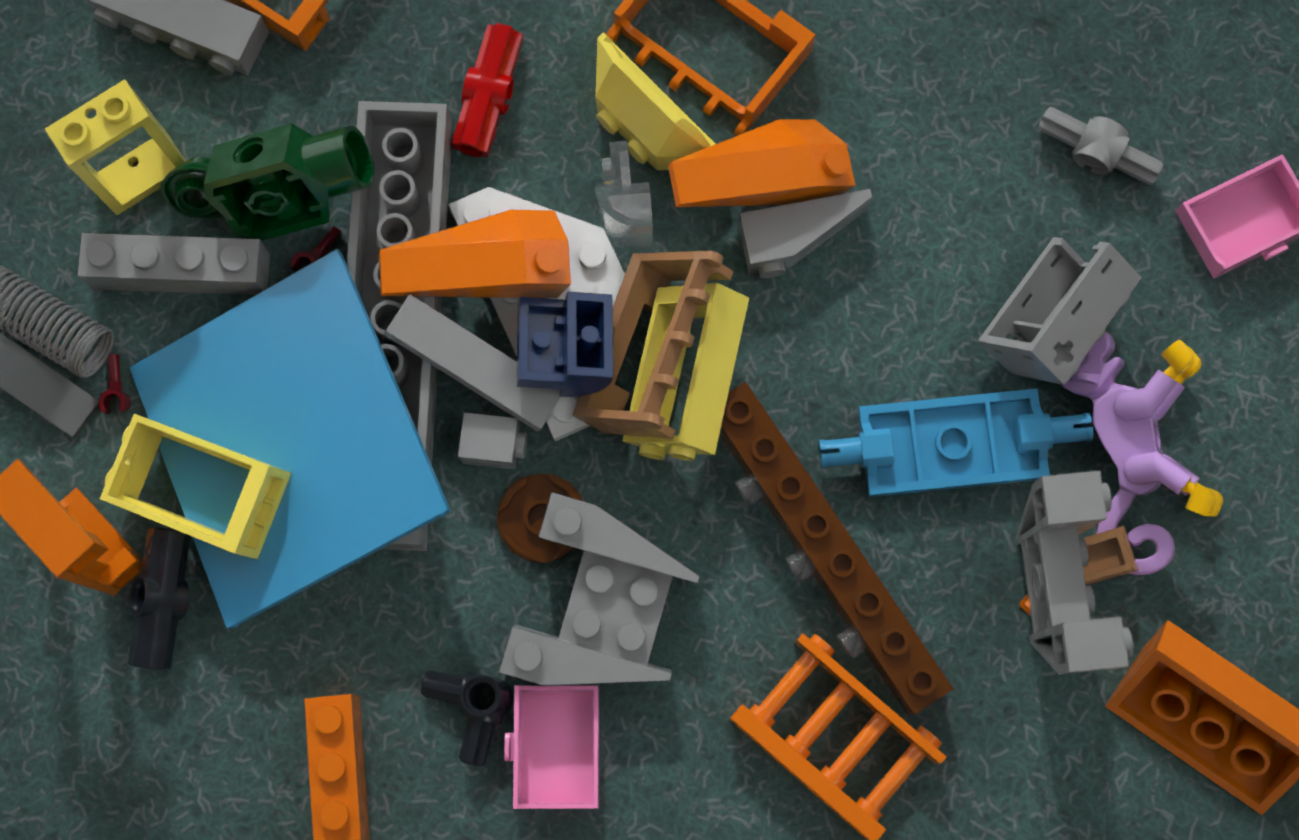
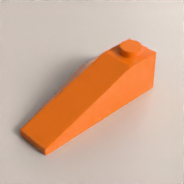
M779 119L668 164L676 207L787 205L840 195L855 186L847 144L817 120Z
M511 209L380 249L379 251L380 296H408L411 294L414 297L558 298L571 285L568 238L555 211Z

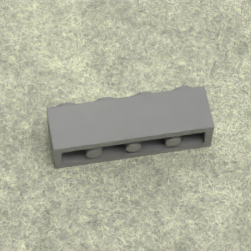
M85 0L94 12L93 18L103 25L114 29L117 28L118 24L132 29L131 33L147 43L155 44L158 39L170 44V49L184 58L193 60L195 55L209 60L208 63L211 67L227 75H233L234 71L248 76L270 32L261 15L224 0Z
M82 233L78 277L92 289L257 295L268 289L270 252L260 239Z

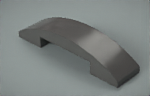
M0 333V388L75 438L99 406V400Z

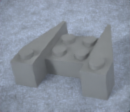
M1100 471L1042 476L1036 480L1031 486L1016 535V544L1021 545L1033 627V634L1029 635L1030 643L1059 675L1128 667V657L1133 655L1132 635L1129 628H1123L1122 617L1090 620V614L1095 612V598L1092 587L1085 586L1083 567L1088 565V550L1085 540L1079 539L1078 535L1106 520V512L1111 510L1110 488L1107 483H1102Z
M551 493L539 537L584 550L559 637L520 625L513 626L499 672L541 685L670 680L672 675L671 669L650 664L648 660L671 580L674 576L698 583L700 576L599 506Z

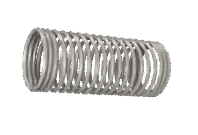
M0 265V278L5 275V278L0 282V329L4 333H8L9 336L21 341L22 344L28 345L29 348L34 349L36 352H40L42 356H47L49 360H54L62 368H67L69 372L79 376V378H87L93 375L103 365L111 352L114 343L112 329L99 324L98 321L92 320L91 317H86L85 313H79L78 309H73L71 305H66L65 301H60L58 297H53L51 293H46L39 286L28 282L26 278H21L19 274H14L9 268ZM24 287V291L19 295L20 289ZM31 291L30 295L25 299L26 294ZM37 295L36 300L31 304L33 297ZM43 299V303L37 309L39 302ZM50 303L49 308L44 312L46 305ZM11 307V309H10L8 315L4 318L5 313H6V312L9 310V308ZM56 307L55 313L48 320L52 310ZM63 311L62 316L58 319V321L56 322V324L53 326V324L55 323V321H56L58 315ZM17 312L15 319L11 321V317ZM24 315V317H23L21 323L18 324V321H19L20 318ZM69 315L68 321L64 324V326H63V327L61 328V330L59 331V329H60V327L62 326V324H63L65 318ZM31 318L28 326L24 329L25 324ZM76 319L75 324L72 326V328L70 329V331L67 333V335H66V337H65L63 343L58 347L59 341H60V340L63 338V336L66 334V332H67V330L69 329L71 323ZM38 321V324H37L35 330L31 332L32 327H33V326L36 324V322ZM46 323V325H45V327H44L42 333H41L39 336H37L39 330H40V329L44 326V324ZM82 323L81 329L73 338L70 346L65 350L67 343L73 337L74 333L77 330V327ZM53 326L49 336L44 340L45 335ZM89 327L88 331L83 335V332ZM57 331H59L55 341L51 343L52 338L55 336ZM102 335L94 353L83 363L84 358L90 352L96 340Z

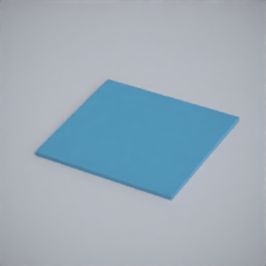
M338 249L129 367L148 419L291 473L258 559L234 554L193 537L226 628L228 629L237 628L247 620L451 512L342 252ZM163 437L159 449L185 518L225 534L250 470Z

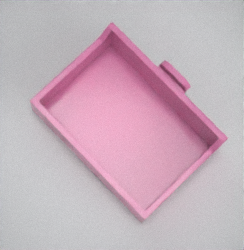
M1283 154L1183 202L1175 211L1213 279L1260 256L1265 261L1289 249L1286 243L1299 237V181Z
M514 685V733H505L504 748L505 761H513V809L599 808V686Z

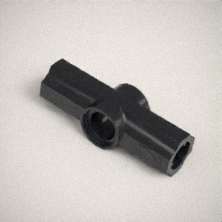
M148 527L141 576H137L134 580L129 599L130 610L135 617L128 664L131 666L158 670L171 669L178 620L185 616L189 605V586L184 580L190 535L174 529Z

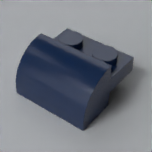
M567 291L565 300L534 297L519 298L517 315V387L560 389V397H577L599 392L610 385L613 379V300L611 294Z

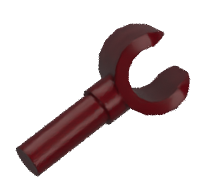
M332 226L310 253L300 252L292 258L290 262L291 269L297 272L304 261L310 260L313 263L324 257L326 251L341 234V231L337 227Z
M118 354L108 355V390L101 394L99 407L103 413L110 414L109 401L113 396L117 395L121 401V412L126 413L130 409L131 400L129 395L122 391L120 357Z

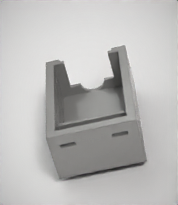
M1053 237L979 338L978 342L1011 374L1065 385L1069 378L1076 374L1084 357L1094 343L1104 335L1107 325L1120 307L1129 300L1132 290L1142 278L1111 243L1099 242L1098 245H1094L1092 250L1096 254L1090 262H1085L1063 238ZM1007 334L1012 336L1019 335L1017 340L1005 338Z

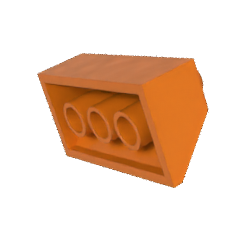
M1169 620L1163 624L1143 647L1106 703V708L1261 815L1299 780V709Z

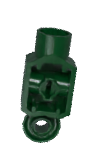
M290 123L214 145L210 159L194 157L172 169L161 183V194L168 205L183 215L197 218H219L224 216L234 235L242 239H260L262 241L329 223L334 197L369 188L373 184L375 173L374 161L365 137L354 126H347L313 136Z

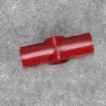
M500 23L487 25L475 67L471 66L466 74L461 97L463 106L451 142L453 149L462 152L464 155L476 158L488 157L496 136L500 117L508 111L509 104L505 103L506 99L511 100L513 94V74L524 41L523 33L516 31L511 26Z

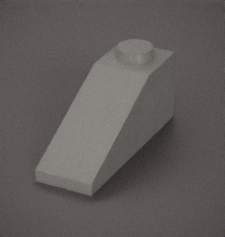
M871 189L740 213L738 227L748 274L759 273L760 278H773L786 272L785 268L795 265L867 211L872 199Z

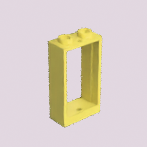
M125 79L45 128V131L67 165L116 215H119L159 190L166 175L172 169L186 163L170 136ZM95 110L96 116L92 119L87 118L88 112ZM142 126L152 138L99 172L87 162L93 156ZM135 162H139L137 166L132 167Z
M708 283L705 285L704 291L709 293L710 297L706 305H698L694 318L705 317L679 435H674L673 439L624 435L622 441L639 447V455L656 460H665V455L668 454L671 457L686 461H694L696 455H715L749 297L719 283ZM683 286L657 288L629 411L637 412ZM686 347L682 348L673 376L677 379L680 378ZM677 387L676 390H667L660 409V416L665 419L664 424L667 426L670 423Z
M134 414L130 425L123 433L122 445L113 467L106 475L105 487L100 499L234 554L258 559L291 473L173 427ZM163 437L250 470L225 534L138 499Z

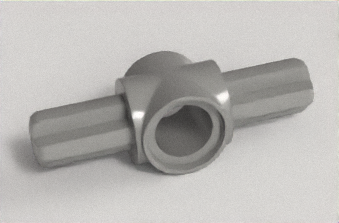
M1049 107L1039 122L1038 128L1040 131L1074 147L1071 152L1074 162L1083 168L1085 164L1092 167L1091 172L1095 174L1107 175L1116 168L1148 185H1152L1162 171L1163 163L1127 145L1130 139L1127 130L1112 119L1097 116L1092 119L1090 118L1087 124L1053 107Z

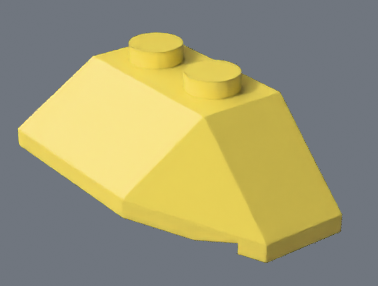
M604 32L597 38L596 106L599 113L596 114V117L610 134L614 135L618 131L629 142L626 144V148L640 164H645L648 161L656 170H669L668 164L672 161L716 144Z

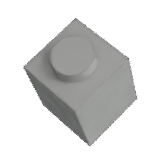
M464 413L458 458L462 464L515 470L517 458H525L528 434L521 431L518 418Z

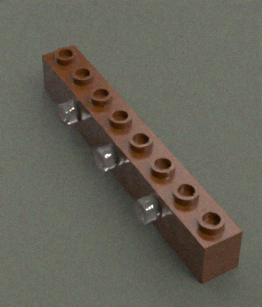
M745 381L728 393L719 435L746 474L745 477L734 483L738 492L749 506L761 498L768 506L797 550L785 559L788 567L799 582L813 574L848 626V629L836 636L846 654L853 659L865 651L907 716L916 715L953 690V687L747 382Z

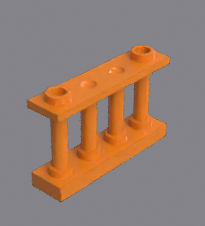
M802 633L794 643L804 651L803 655L759 706L754 704L749 710L742 704L729 720L866 840H878L886 831L878 823V820L883 816L880 813L881 809L925 757L933 764H941L946 759V756L938 750L942 742L921 725L917 730L911 727L831 658L835 650L821 637L814 634L809 639ZM819 664L840 683L794 737L789 735L786 740H783L771 729L775 723L773 717ZM853 695H855L875 714L829 768L825 765L819 771L806 760L811 754L808 749ZM891 726L911 745L866 799L860 797L857 802H854L842 791L846 786L844 779L885 730Z

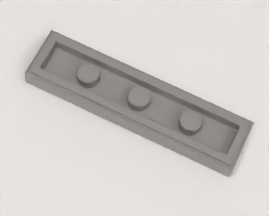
M411 294L408 295L384 333L385 336L513 417L518 418V420L537 432L542 429L560 399V389L517 387V362Z

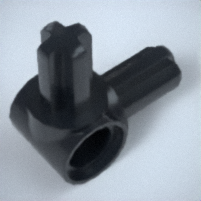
M434 670L427 671L421 682V694L427 698L457 704L462 716L468 717L459 755L460 761L469 765L484 766L487 761L495 723L502 724L504 715L510 710L513 703L511 687L500 678L474 672L467 673L464 678ZM491 685L495 691V701L490 708L485 710L480 704L479 695L485 686Z

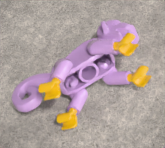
M1105 332L1084 357L1076 374L1069 378L1065 385H1062L1065 389L1092 400L1094 428L1118 470L1120 488L1112 499L1110 512H1106L1107 519L1098 524L1097 534L1117 528L1137 495H1147L1157 490L1161 484L1177 495L1180 493L1185 496L1191 494L1186 504V509L1203 516L1216 517L1223 504V496L1218 491L1198 483L1200 479L1198 476L1170 456L1163 454L1158 420L1163 418L1185 389L1182 385L1183 382L1201 369V359L1183 341L1177 340L1161 354L1170 367L1164 372L1158 369L1145 388L1137 389L1117 384L1116 378L1124 367L1125 362L1120 357H1114L1108 361L1115 350V341L1109 333ZM1153 524L1140 525L1132 529L1127 535L1132 546H1139L1146 540H1151L1156 544L1155 554L1148 558L1135 559L1139 570L1128 574L1146 575L1164 569L1174 557V539L1170 532L1161 526Z

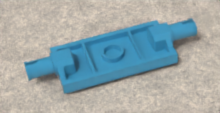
M1038 389L859 406L857 409L860 429L858 437L818 440V453L821 454V458H819L821 469L861 464V467L865 469L869 498L1036 481L1042 476H1050L1048 449H1052L1053 444L1079 441L1090 442L1093 440V427H1087L1088 423H1092L1089 413L1050 418L1049 414H1044L1040 407Z

